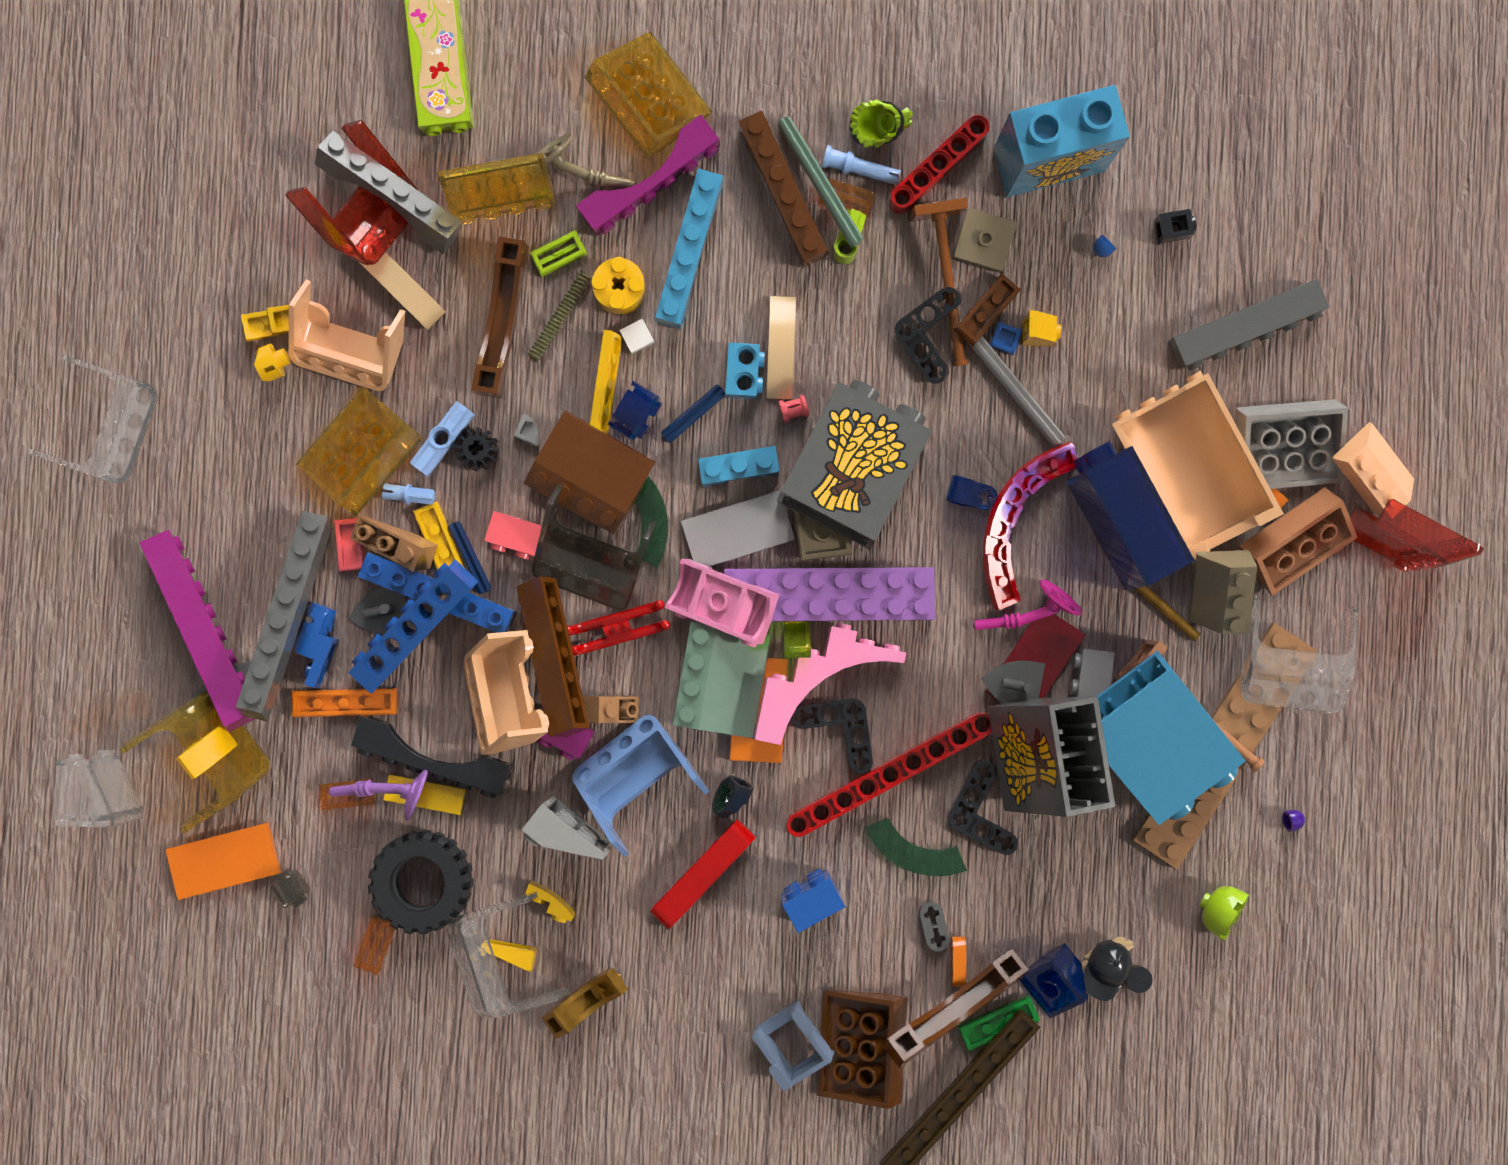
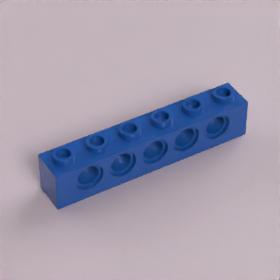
M367 552L357 576L415 600L421 596L417 591L427 581L432 584L436 580L433 577L418 571L413 572L398 563ZM440 585L441 591L449 595L448 589ZM470 592L449 612V614L497 633L509 632L517 613L515 610Z
M454 560L449 566L444 563L434 573L437 577L432 584L427 581L417 591L421 596L416 601L411 598L400 609L404 614L399 619L394 616L384 626L387 632L383 636L378 633L367 644L371 649L366 654L361 651L352 660L351 663L355 666L348 673L369 693L372 694L479 582L457 560ZM440 585L448 589L449 595L441 591ZM423 603L428 604L432 608V612L425 610ZM407 621L412 622L416 630L409 628ZM390 639L396 640L399 647L394 646ZM374 656L379 657L382 664L377 663Z

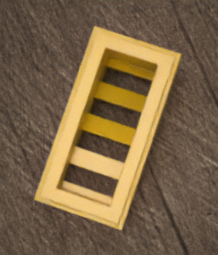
M487 939L482 943L481 949L523 970L529 972L533 970L537 952L536 947Z

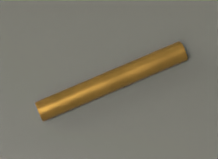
M1143 582L1138 585L1135 590L1190 639L1196 641L1200 637L1201 633Z

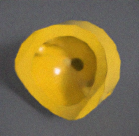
M270 343L258 348L255 352L256 360L254 366L262 381H273L285 376L283 367L290 365L291 362L284 348L276 351Z

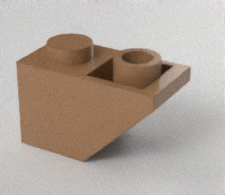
M583 696L589 723H635L639 720V697Z

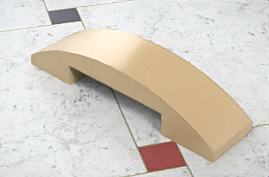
M770 296L766 399L792 400L796 297Z

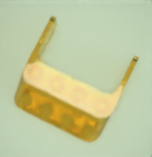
M205 690L127 740L119 750L123 754L161 730L172 732L183 747L187 749L192 744L200 741L216 726L223 723L208 691ZM244 725L229 732L238 745L203 772L217 791L219 799L185 820L180 828L183 834L238 799L268 773L270 761Z

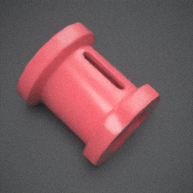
M804 394L800 395L798 399L791 401H779L785 424L790 419L797 417H810Z

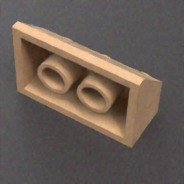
M1369 422L1332 457L1333 461L1374 514L1392 519L1410 502L1414 478L1372 423Z

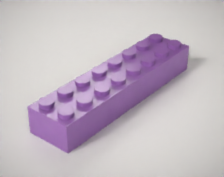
M934 567L724 569L725 575L780 594L771 622L935 620Z

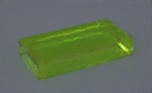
M784 622V658H811L810 622Z

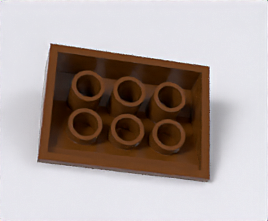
M565 410L535 459L524 484L615 535L622 528L656 461Z
M823 990L820 1034L830 1049L834 1051L831 1063L818 1070L817 1096L886 1109L901 1104L904 1066L899 1069L883 1046L889 1037L906 1026L907 997L884 993Z

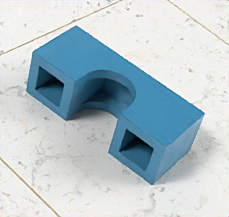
M776 446L698 459L703 487L727 484L730 481L739 479H756L780 474Z

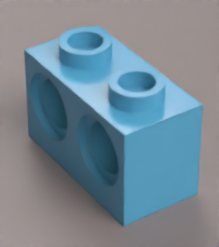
M729 342L726 398L757 400V393H762L763 378L758 377L759 367H764L765 352H760V344ZM743 353H750L754 359L750 364L745 365L739 361V356ZM742 378H747L752 382V386L748 390H741L737 386L738 381Z

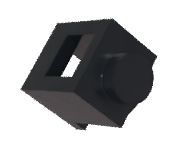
M1190 209L1161 213L1154 219L1158 245L1190 239L1195 234L1194 231L1197 230L1196 218L1191 216ZM1173 224L1178 226V232L1173 231Z

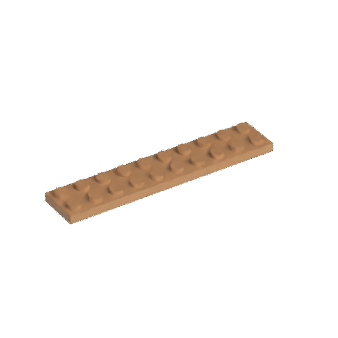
M1271 623L1211 718L1253 753L1318 651L1276 623ZM1247 762L1238 767L1236 777L1229 784L1221 788L1211 787L1195 799L1194 807L1184 817L1177 820L1167 819L1161 825H1158L1148 813L1131 840L1175 869H1178Z

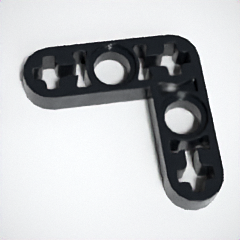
M945 287L901 318L895 326L897 338L924 377L933 384L945 381L949 375V368L925 334V331L960 306L962 302L961 293L953 287ZM946 292L948 294L954 293L956 296L953 298L954 304L947 303L943 305L941 309L944 312L941 314L939 307L933 301L937 300V303H941L946 299L944 295ZM928 306L932 307L935 311V317L930 322L924 321L921 316L922 310ZM915 315L917 321L923 325V328L920 329V326L916 325L911 329V336L909 334L903 335L901 332L904 329L903 324L910 325L916 320L912 316ZM920 343L928 346L929 352L925 358H920L915 353V348ZM933 355L936 360L931 361L935 367H942L940 379L937 376H931L933 369L930 364H927L925 367L922 364L930 360Z
M851 698L796 707L791 721L799 729L844 724L848 760L851 769L858 774L867 773L871 769L873 758L866 708L862 701ZM851 703H855L856 707H861V712L857 713V721L863 719V725L854 724L848 727L847 722H853L852 714L846 712V709L851 707ZM826 706L833 707L836 712L834 719L831 721H825L821 718V710ZM817 707L816 716L819 723L813 724L814 718L806 719V724L801 725L799 720H795V716L799 715V710H804L805 714H812L811 708ZM856 728L863 730L865 734L864 740L858 744L853 743L850 739L851 731ZM867 745V751L862 750V756L864 759H868V763L864 764L863 769H859V766L853 763L854 760L858 759L857 751L852 753L851 747L861 748Z
M980 760L972 766L948 812L947 821L952 828L1000 854L1010 855L1018 847L1016 836L976 814L996 775V769L993 764ZM987 765V771L990 772L989 777L984 776L980 782L985 784L984 788L981 789L978 785L970 783L972 778L975 781L978 780L980 773L977 772L978 767L984 768ZM969 788H975L979 793L978 799L972 803L967 802L964 798V793ZM961 801L966 806L972 807L971 812L966 809L963 817L966 819L965 823L960 822L958 825H955L956 820L953 818V815L955 813L960 814L963 807L958 806L959 802ZM980 823H985L989 826L990 832L985 838H980L975 833V829ZM995 829L999 830L996 835L1003 839L1010 836L1009 841L1012 843L1010 848L1005 847L1004 850L1001 849L1002 844L994 839L993 844L989 843L994 837Z

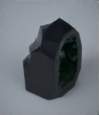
M729 775L720 783L712 803L713 813L720 818H728L730 815L737 813L742 805L748 803L754 787L739 777Z

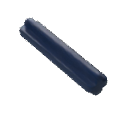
M719 385L711 388L661 432L662 437L668 443L674 441L725 397L724 390Z
M459 521L450 524L447 529L467 571L479 581L475 585L477 592L484 594L490 591L491 585L462 524Z

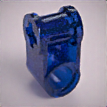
M952 475L946 501L980 510H988L993 507L998 494L992 486L978 483L965 477ZM987 491L989 492L988 497L992 498V501L983 504L979 495Z

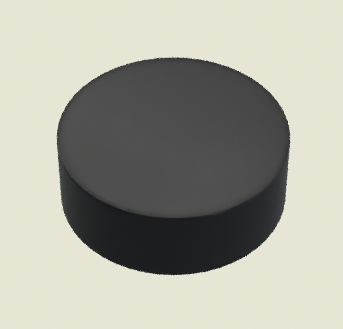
M1134 965L1131 967L1125 983L1132 991L1143 993L1151 987L1153 979L1148 969L1141 965Z

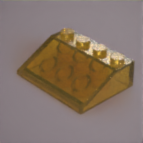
M651 31L594 59L584 77L646 158L663 150L677 140L680 129L700 114L705 119L712 113V110Z
M543 153L437 172L450 213L461 220L462 224L472 223L475 221V218L481 217L496 219L500 217V214L508 212L512 215L525 213V209L536 208V210H546L551 208V205L557 204L552 175Z
M362 387L299 459L296 465L338 505L354 516H357L423 440V437L369 390Z

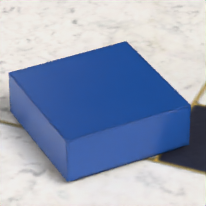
M998 322L990 346L993 349L1013 356L1023 330Z

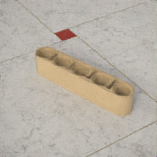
M357 223L338 241L427 330L446 312Z

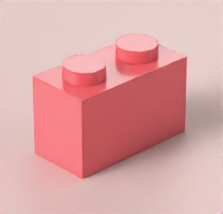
M493 511L484 541L491 543V549L505 553L506 548L516 551L514 556L530 560L531 556L538 557L546 527Z

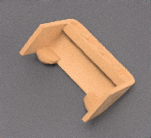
M305 280L289 304V358L291 361L302 368L375 391L386 389L403 344L405 311L400 310L391 326L380 328L377 337H373L330 323L328 310L323 305L310 301L311 281Z

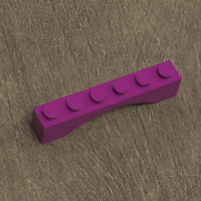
M700 114L680 129L671 155L652 176L639 184L625 189L612 191L596 190L576 205L579 214L596 236L600 233L602 235L607 234L615 227V222L621 218L623 220L629 218L635 213V208L641 203L645 205L651 202L656 197V192L663 187L668 189L677 182L676 178L682 173L689 174L704 157L709 159L714 156L719 150L720 139Z

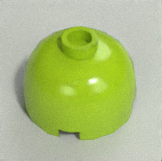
M1232 886L1219 887L1212 894L1207 892L1200 903V907L1204 908L1202 921L1206 929L1214 936L1225 941L1231 932L1229 930L1230 927L1237 922L1243 911L1249 894Z

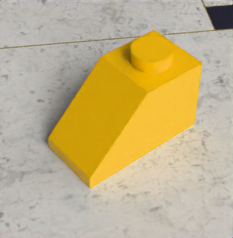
M1030 310L1022 320L1021 346L1052 347L1057 339L1061 337V324H1057V316Z

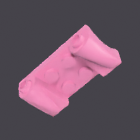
M681 558L679 581L665 608L676 612L675 616L685 620H690L691 618L742 639L741 643L756 647L757 644H763L780 594L725 575L691 559Z

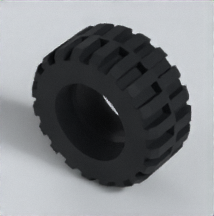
M431 830L409 832L388 843L382 848V852L375 857L373 861L374 867L370 869L368 876L371 879V884L368 885V894H373L374 899L371 903L373 908L378 907L381 913L378 916L383 921L388 919L391 922L390 927L396 930L402 928L404 933L412 934L418 932L419 935L428 934L433 930H440L452 922L464 910V906L470 900L472 894L470 890L474 884V878H471L472 865L467 862L465 857L468 855L464 849L461 851L454 839L449 840L445 838V834L440 832L431 833ZM425 857L432 860L441 869L445 879V889L440 899L428 906H418L409 902L401 893L398 884V874L401 867L410 859Z

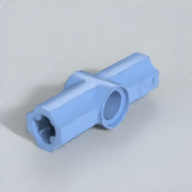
M456 401L438 426L430 431L428 439L410 461V464L429 477L445 454L454 448L456 440L475 414ZM446 432L448 434L447 443L438 445V435Z

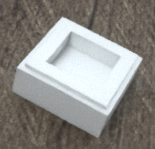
M643 319L619 330L631 354L655 343Z

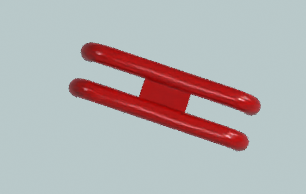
M657 600L567 626L569 636L601 627L606 636L572 646L573 655L586 654L668 630L670 628L668 620L632 629L630 619L662 610L665 607V603L662 600Z

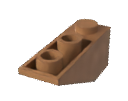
M358 515L350 538L413 572L430 569L438 547L437 544L417 534L362 515Z

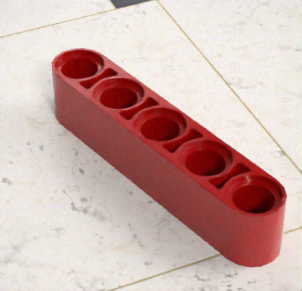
M982 115L970 117L900 182L891 193L889 200L891 210L897 214L908 212L985 140L990 126L987 118ZM974 125L979 126L983 133L974 134L970 127ZM953 143H960L964 150L956 152L952 149L951 145ZM941 160L944 162L945 168L941 170L936 169L932 162ZM921 177L925 179L927 185L918 187L915 185L914 179ZM897 195H904L907 197L908 203L898 204L895 197Z
M736 819L649 912L669 930L742 854L756 836Z

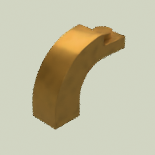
M614 968L606 969L564 998L542 1016L541 1019L554 1037L558 1039L569 1033L594 1011L623 995L628 988L622 976Z

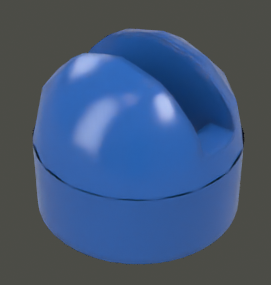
M1103 234L1094 243V252L1100 257H1108L1116 250V247Z

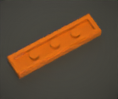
M397 688L376 689L372 694L366 689L292 691V717L398 714Z

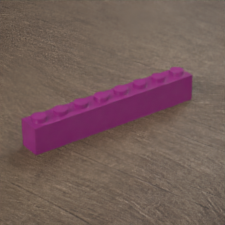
M168 529L139 542L223 726L230 732L256 720L242 716L236 708L245 676L242 671L237 673L234 664L238 663L232 649L227 650L223 641L227 640V637L221 625L216 627L213 618L217 616L211 604H205L202 598L206 592L200 580L195 582L191 573L196 571L190 559H184L181 553L182 550H185V547L178 535L174 537Z

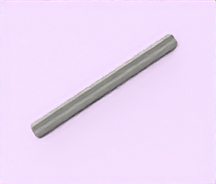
M982 336L972 349L1051 445L1055 447L1065 439V436Z

